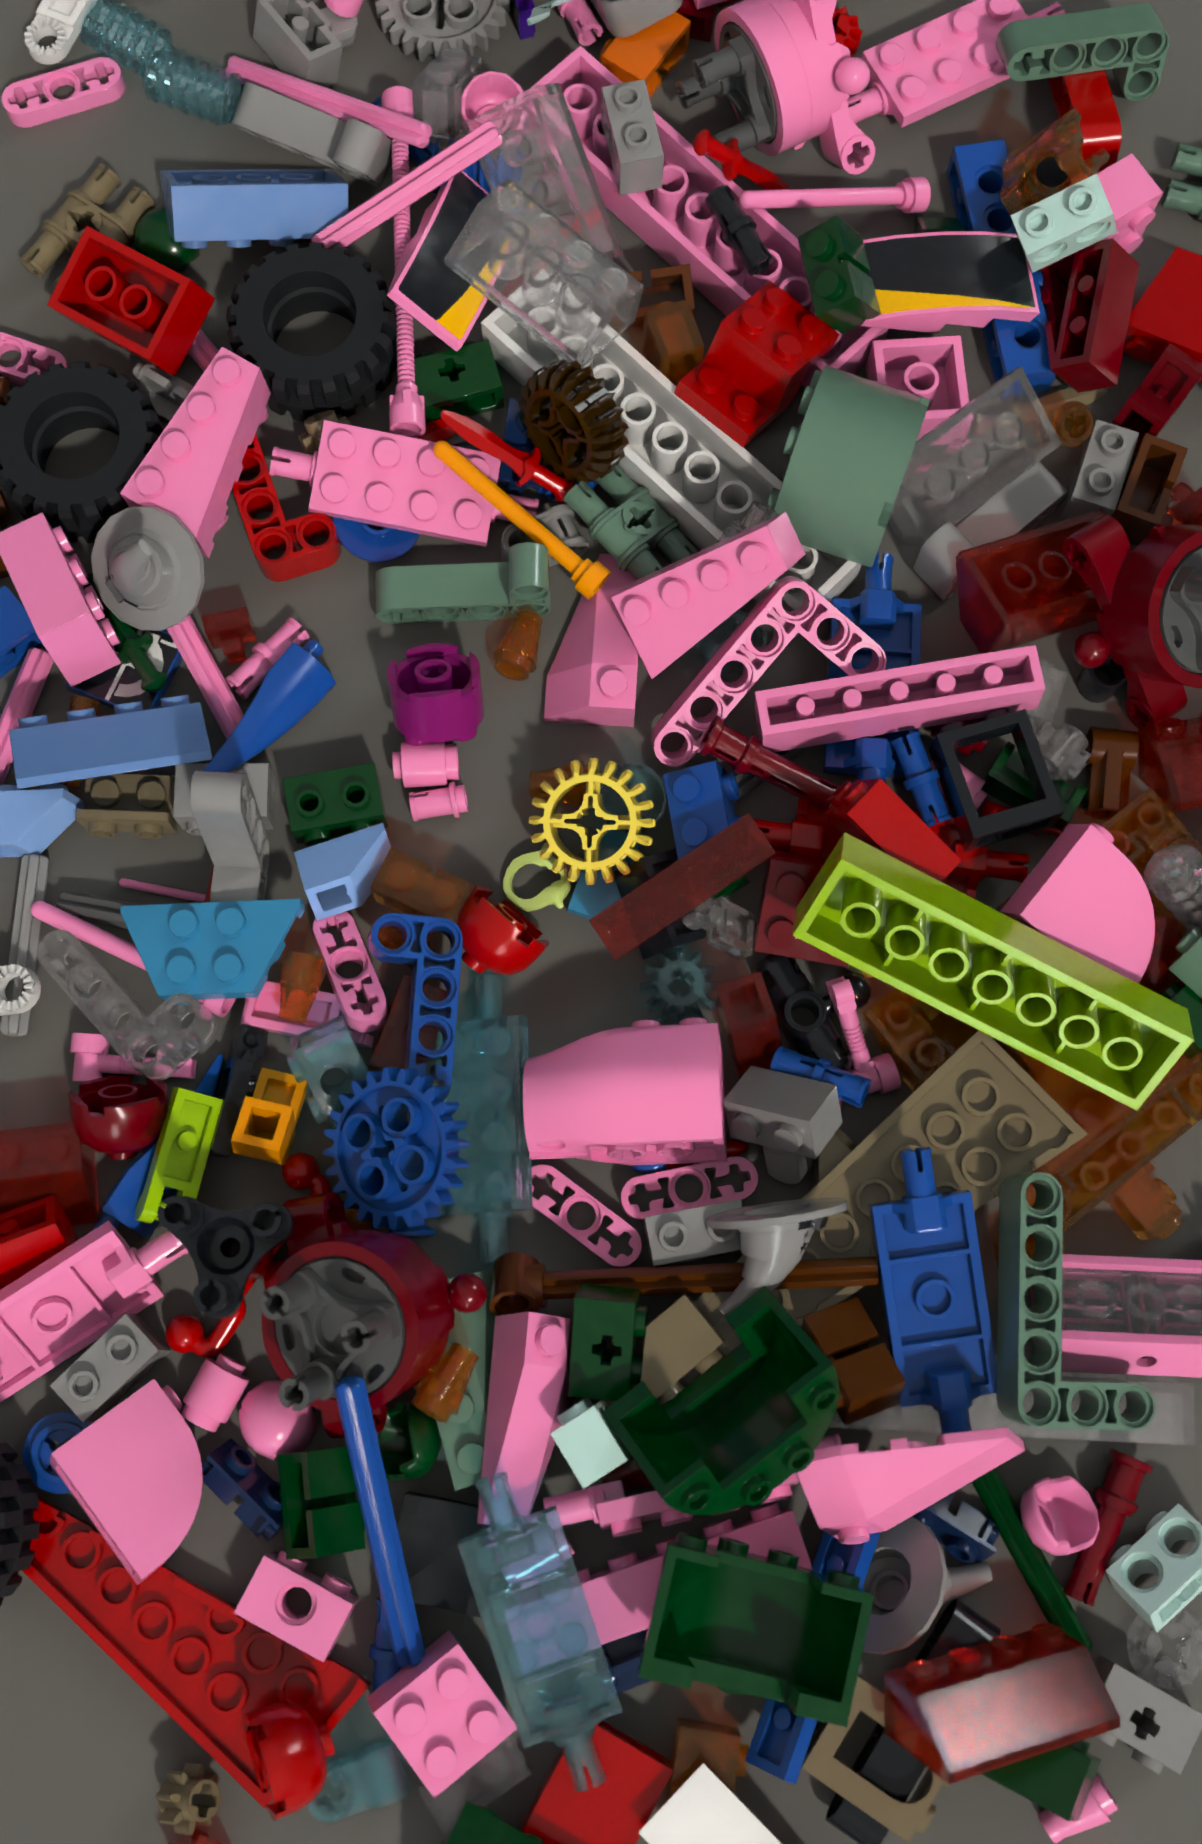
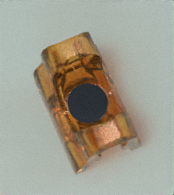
M1076 108L1016 148L1005 159L1002 168L1004 183L1000 191V198L1011 215L1096 173L1098 174L1099 168L1109 160L1110 155L1105 148H1101L1086 159H1083L1081 146L1084 138L1080 128L1082 116Z

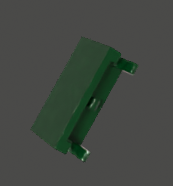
M1008 741L984 778L986 782L981 790L1014 808L1035 802L1036 798L1020 755L1013 751L1016 745ZM1050 773L1064 811L1052 827L1063 829L1072 818L1088 788L1082 784L1075 788Z

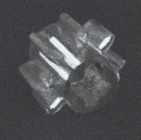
M1047 724L1036 737L1052 780H1059L1064 774L1074 780L1087 765L1086 761L1091 757V754L1085 751L1089 745L1086 736L1078 728L1070 724H1062L1057 730Z

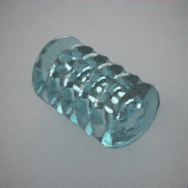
M98 0L82 24V43L91 46L100 54H105L108 58L118 61L123 67L132 69L140 77H146L154 85L161 84L167 80L173 72L176 63V50L172 46L173 38L169 29L165 27L158 28V24L151 19L144 20V16L137 11L131 12L127 5L123 3L117 4L116 0Z
M174 49L170 50L165 58L163 53L157 50L153 52L148 62L144 86L145 93L152 102H163L168 108H178L184 114H193L200 120L209 119V122L221 126L230 123L233 119L241 94L242 79L240 74L236 72L232 73L227 79L226 70L220 66L215 68L211 75V66L208 62L202 61L196 67L195 59L192 56L187 55L181 61L180 53Z

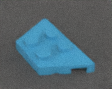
M301 899L126 905L121 906L120 913L156 993L162 1000L258 998L269 978V968L278 961L286 946L284 939L296 917L301 919L305 910V904Z

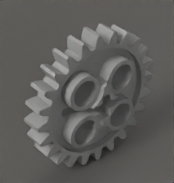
M376 0L375 2L377 18L381 20L383 33H390L391 44L394 46L402 43L405 55L417 49L419 61L421 62L427 58L428 54H434L437 65H440L444 55H449L454 64L458 63V53L464 52L467 57L473 59L474 46L487 51L488 37L496 40L500 38L499 26L504 27L507 25V12H510V0H444L443 29H438V9L441 6V0Z

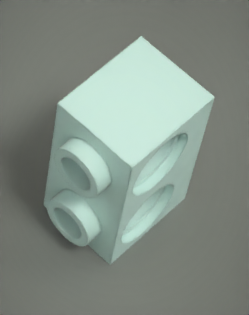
M1097 173L1010 215L1032 273L1117 233L1114 214Z
M585 1398L557 1416L562 1426L551 1433L552 1438L583 1489L626 1462L632 1456L601 1413L609 1407L606 1400H601L593 1405L589 1398Z
M1179 1503L1169 1512L1161 1511L1155 1515L1145 1529L1146 1533L1132 1546L1126 1544L1118 1549L1110 1559V1567L1105 1570L1113 1589L1156 1633L1202 1591V1525ZM1179 1540H1189L1195 1544L1190 1552L1183 1555L1174 1554L1170 1551L1171 1546ZM1151 1573L1158 1576L1155 1585L1148 1589H1140L1133 1586L1136 1578L1142 1574Z

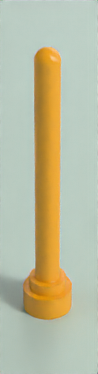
M441 440L434 444L433 453L440 461L535 543L543 544L548 548L549 555L572 574L570 579L576 583L574 588L587 600H590L610 577L612 573L598 560L593 563L589 558L583 560L448 442Z

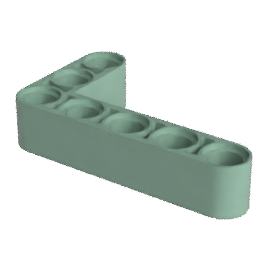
M1020 1172L1011 1174L1002 1183L999 1193L996 1386L998 1409L1008 1420L1036 1428L1129 1431L1144 1429L1151 1423L1156 1410L1155 1399L1150 1390L1145 1386L1111 1378L1061 1377L1062 1187L1058 1180L1048 1173ZM1030 1183L1036 1191V1200L1032 1207L1029 1206L1026 1200V1189ZM1031 1234L1035 1240L1036 1247L1034 1254L1029 1258L1025 1250V1243ZM1031 1286L1034 1290L1035 1300L1032 1307L1028 1309L1025 1305L1024 1296L1028 1287ZM1031 1338L1034 1343V1353L1031 1359L1027 1361L1023 1350L1025 1343ZM1031 1390L1034 1398L1033 1406L1030 1411L1025 1413L1023 1400L1026 1393ZM1078 1392L1081 1400L1080 1407L1073 1414L1071 1401L1075 1393ZM1125 1394L1127 1405L1124 1412L1120 1414L1118 1404L1121 1396Z

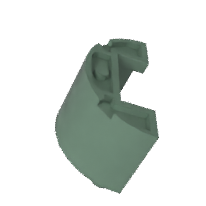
M825 366L823 371L815 370L810 386H806L798 410V414L805 416L801 428L791 427L783 454L789 455L791 458L781 489L772 488L764 514L774 517L786 511L801 545L872 568L930 399L830 366Z

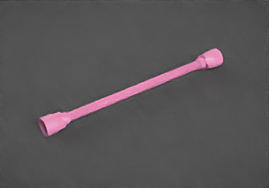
M393 86L387 88L382 93V108L416 119V96L412 90L403 86ZM389 137L392 144V183L409 173L408 143ZM410 206L393 216L395 272L404 248L411 240ZM395 303L398 384L395 387V395L389 396L390 433L417 438L425 433L426 427L425 397L418 395V387L415 384L413 316Z

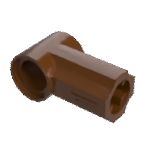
M1097 726L1089 727L1083 748V765L1088 767L1086 786L1088 790L1086 792L1084 814L1099 820L1123 819L1127 815L1130 772L1135 767L1139 752L1138 732Z

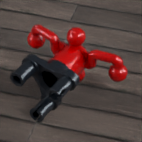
M298 1152L286 1159L285 1164L282 1166V1177L288 1187L294 1190L309 1189L312 1191L309 1196L331 1192V1185L328 1179L319 1173L320 1167L312 1155ZM171 1196L163 1201L167 1204L165 1208L159 1206L157 1215L159 1222L181 1241L194 1261L199 1281L193 1292L195 1306L209 1317L220 1319L207 1338L204 1336L202 1323L197 1317L190 1314H181L174 1317L168 1323L165 1330L166 1342L173 1351L178 1353L193 1352L202 1358H211L218 1355L226 1347L244 1320L247 1308L244 1297L260 1277L263 1278V1285L267 1291L272 1277L286 1261L278 1260L274 1262V1255L284 1241L289 1239L295 1225L292 1213L280 1204L261 1203L249 1210L227 1211L216 1209L189 1196ZM238 1240L240 1243L239 1253L231 1257L232 1245Z

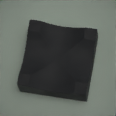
M411 1491L404 1493L398 1533L415 1604L442 1608L480 1618L484 1617L502 1526L477 1524L479 1505Z

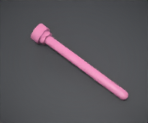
M906 177L902 182H898L895 187L743 191L739 195L738 203L743 209L895 205L897 209H901L904 213H923L929 206L931 189L925 177Z
M36 901L32 904L30 911L34 918L146 971L135 944L44 901ZM236 998L201 999L198 1001L203 1003L205 1010L223 1018L232 1008Z

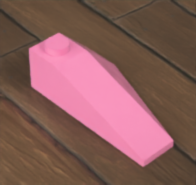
M600 554L597 560L612 573L605 584L590 600H587L583 595L580 598L547 674L544 722L634 727L638 651L611 597L638 579L629 570H620L616 566L618 562L610 554Z
M530 1311L495 1316L477 1524L526 1528L555 1446L551 1433L562 1426L557 1416L568 1409L572 1398L568 1396L573 1321L569 1318Z
M1007 1427L942 1434L936 1438V1445L928 1446L927 1443L920 1441H907V1438L891 1439L890 1446L886 1451L877 1452L859 1451L858 1443L844 1444L814 1450V1458L810 1465L796 1474L819 1529L839 1539L841 1544L853 1545L869 1541V1534L891 1529L1024 1452L1025 1447L1024 1441Z

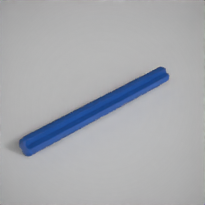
M346 1376L339 1379V1382L335 1384L334 1391L394 1659L400 1667L408 1665L413 1667L420 1663L425 1651L365 1380L361 1376Z

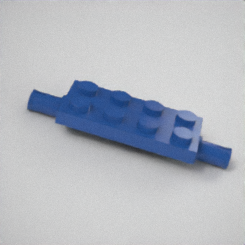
M877 552L872 568L865 566V590L860 593V596L852 599L832 598L831 604L881 646L887 659L885 670L920 664L922 604L903 603L896 597V593L892 590V564L894 558L891 554L883 552V560L879 564V552ZM829 618V639H831L838 631L836 618ZM864 647L854 653L851 662L853 669L860 670L870 664L872 660L871 649ZM828 658L827 679L849 676ZM918 729L824 744L823 773L856 775L858 780L881 778L884 782H886V777L906 779L891 741L900 737L905 738L909 752L912 754L906 735L917 732Z
M918 1147L915 1148V1151H911V1149L899 1151L906 1195L902 1196V1199L868 1204L890 1355L905 1379L898 1404L900 1407L915 1405L932 1406L933 1410L938 1411L941 1434L972 1431L968 1410L973 1405L972 1400L981 1395L996 1393L997 1364L972 1194L969 1190L947 1193L936 1191L931 1157L932 1148Z

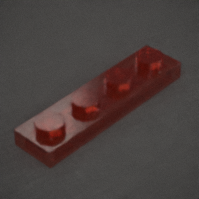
M747 813L591 918L589 922L615 961H618L774 856L776 852L753 818Z

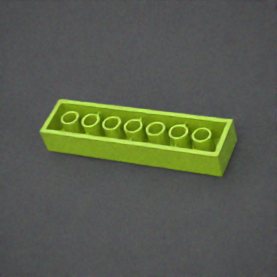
M845 832L796 908L792 936L1138 1111L1194 1041L1187 1008Z

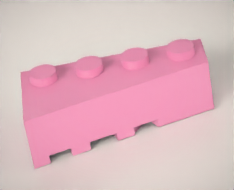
M221 347L120 492L129 507L156 506L177 516L193 533L202 555L208 559L214 547L212 540L218 524L223 523L228 509L226 503L234 482H238L243 469L242 460L248 445H252L271 394L258 366Z
M785 511L630 583L611 598L651 679H653L806 554Z

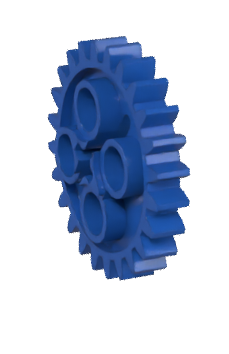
M383 1068V1071L366 1072V1080H353L351 1082L354 1093H340L338 1096L344 1106V1110H330L329 1115L337 1122L336 1129L324 1130V1134L334 1140V1146L323 1150V1155L334 1157L335 1164L325 1171L326 1175H338L340 1179L332 1190L336 1194L348 1193L343 1206L344 1209L359 1208L357 1220L360 1222L373 1220V1228L390 1227L391 1230H400L425 1225V1219L437 1218L441 1215L438 1205H448L454 1202L448 1188L462 1187L464 1184L455 1174L456 1168L469 1167V1162L459 1157V1150L469 1147L470 1141L458 1139L457 1134L458 1131L467 1125V1121L453 1120L452 1115L457 1111L460 1104L458 1102H443L448 1088L446 1086H433L434 1076L418 1075L417 1069ZM408 1109H409V1111H410V1117H411V1118H410V1123H408V1120H407ZM369 1126H370V1131H371L370 1138H369V1134H368ZM421 1157L424 1162L423 1172L420 1167ZM382 1174H383V1179H384L383 1186H382V1183H381V1175H382Z

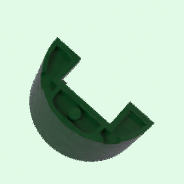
M766 1286L725 1316L741 1345L685 1387L672 1400L667 1401L661 1406L646 1384L641 1381L601 1412L661 1498L669 1506L680 1512L690 1515H713L731 1511L747 1504L749 1506L761 1504L770 1496L774 1488L783 1483L793 1473L800 1472L810 1465L814 1458V1450L824 1437L833 1419L840 1397L839 1380L833 1363Z
M677 1532L676 1540H670L667 1543L637 1673L638 1677L691 1690L692 1681L784 1702L797 1716L847 1727L874 1600V1594L859 1587L861 1577L835 1569H829V1574L825 1575L797 1566L798 1556L780 1550L769 1549L767 1557L748 1553L749 1544L727 1537H719L718 1546L708 1544V1539Z

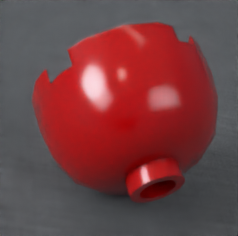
M478 885L463 902L455 920V924L458 925L462 932V947L465 950L462 954V960L479 974H483L486 969L498 975H514L525 970L549 945L548 940H538L543 933L511 903L504 899L502 903L495 904L488 899L493 891Z
M284 1702L266 1705L245 1713L243 1721L253 1728L245 1732L250 1758L260 1791L270 1788L273 1803L266 1805L273 1821L310 1804L322 1791L327 1779L326 1758L335 1755L334 1744L326 1723L316 1726L307 1710L297 1704Z

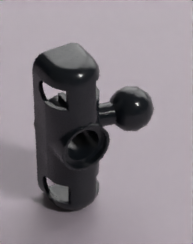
M770 954L759 961L754 971V980L792 1049L805 1056L813 1052L817 1060L824 1057L831 1060L833 1066L847 1072L850 1071L852 1067L851 1055L846 1052L841 1037L828 1016L835 1012L829 994L821 998L815 993L806 975L801 972L796 958ZM765 970L769 972L775 983V986L768 991L765 990L760 980V975ZM849 973L843 975L845 980L849 979L851 982L857 1009L862 1008L871 997L869 982L859 974ZM798 1007H805L812 1011L816 1021L812 1025L801 1026L792 1019L791 1011Z

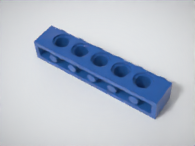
M1004 139L954 146L946 174L956 218L960 220L964 230L1017 234L1010 215L1025 209L1023 195L1016 192L1014 183L1016 178L1015 160L1012 156L1008 157ZM1040 270L1032 273L1040 313L1031 322L993 318L982 328L998 398H1005L1011 392H1015L1016 396L1049 391L1056 376L1050 369L1045 323L1049 322L1047 308H1044L1041 297L1043 278ZM1017 342L1026 343L1029 347H1023Z

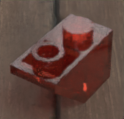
M761 971L715 985L711 997L739 1078L744 1075L750 1066L771 1070L772 1059L778 1047L782 1045L777 1017Z

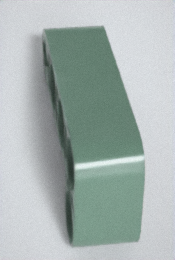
M1140 3L1017 20L1004 26L998 33L995 42L996 49L1008 75L1015 81H1030L1112 69L1126 99L1141 101L1151 96L1160 84L1170 45V37L1154 7L1150 4Z
M533 542L515 544L507 551L508 562L391 566L381 568L375 573L376 618L381 622L389 624L544 617L551 611L548 548L543 544Z

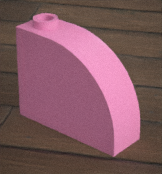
M1096 823L1068 824L1000 912L1139 984L1149 964L1155 937L1154 909L1147 886L1133 863L1112 844L1115 839L1109 831Z
M155 1379L148 1382L52 1452L49 1459L51 1466L137 1585L161 1567L187 1535L199 1508L203 1484L202 1463L197 1442L188 1424L179 1413L184 1408L183 1404L170 1386L165 1385L161 1388Z

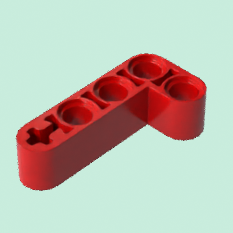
M1105 70L1047 78L1066 142L1062 159L1068 166V176L1060 185L1061 190L1099 173L1117 162L1121 146L1122 126Z
M255 434L252 445H248L243 457V469L239 480L234 482L232 490L261 572L271 581L282 582L330 567L336 563L341 554V544L337 536L335 524L331 518L321 513H311L286 521L257 434ZM248 473H258L256 478L252 480H241ZM262 511L272 512L266 519H254ZM315 537H328V540L322 545L314 546L309 544ZM274 550L285 551L284 555L278 559H267L269 553Z

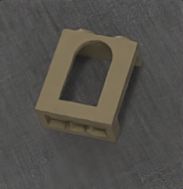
M858 1674L847 1727L818 1721L801 1768L909 1843L915 1832L921 1835L929 1826L936 1810V1806L932 1802L941 1786L943 1785L948 1788L956 1779L963 1762L959 1758L963 1748L948 1735L945 1736ZM860 1710L920 1751L927 1758L930 1766L909 1802H901L892 1798L833 1757Z

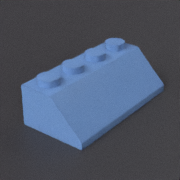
M331 168L160 170L169 234L174 242H181V246L184 248L208 247V241H225V245L228 247L244 248L252 245L251 240H268V244L271 246L285 247L295 244L294 239H311L315 234L349 213L348 183Z
M187 694L160 698L162 705L160 708L143 710L142 701L113 705L115 714L96 717L95 708L66 712L67 721L48 724L47 715L19 718V728L9 730L17 789L212 760L201 703H190L189 695Z

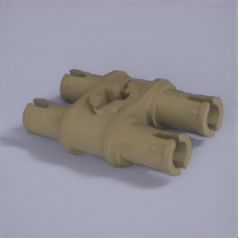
M99 164L80 189L69 191L65 195V202L54 215L41 223L42 234L19 260L32 275L35 273L37 278L42 279L63 252L73 254L86 226L125 246H130L134 242V230L138 222L147 211L156 207L154 200L144 190L139 195L140 188L133 186L129 194L113 213L104 211L101 207L113 192L120 187L121 180L113 170L107 169L104 164ZM61 275L55 279V286L57 285Z

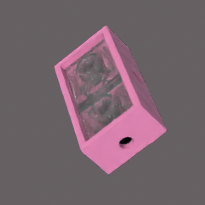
M1063 1254L1061 1372L1202 1378V1260ZM1030 1286L1029 1293L1032 1306L1035 1300V1294L1033 1288Z

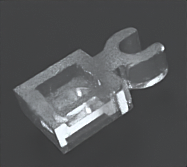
M696 890L684 896V902L695 909L694 912L683 917L682 922L692 930L700 928L706 930V943L739 961L753 955L754 914L722 896L713 900L703 890Z

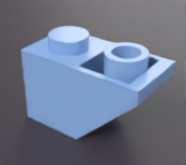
M57 783L40 785L39 789L26 790L25 788L17 789L16 785H0V858L23 857L28 854L40 855L76 820V809H85V801L70 793L67 786Z
M383 823L294 852L304 891L317 921L361 907L396 860Z

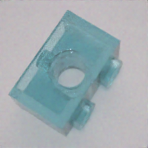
M343 1015L290 1038L293 1054L286 1057L296 1081L300 1083L306 1080L313 1093V1096L307 1098V1102L317 1124L327 1122L330 1129H336L337 1122L329 1115L330 1110H344V1106L338 1097L340 1093H354L351 1082L353 1080H366V1072H369ZM331 1068H339L346 1072L345 1078L335 1085L325 1084L320 1079L323 1073Z

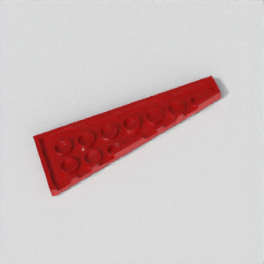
M37 1495L39 1507L33 1508L34 1522H40L39 1538L31 1540L29 1549L35 1551V1555L30 1568L22 1571L265 1809L266 1805L270 1804L273 1798L270 1788L260 1791L245 1732L253 1728L243 1721V1715L266 1705L280 1702L292 1703L307 1710L316 1726L326 1723L331 1732L369 1688L371 1683L361 1674L328 1657L324 1662H321L234 1613L237 1607L235 1604L164 1565L137 1585L96 1527Z

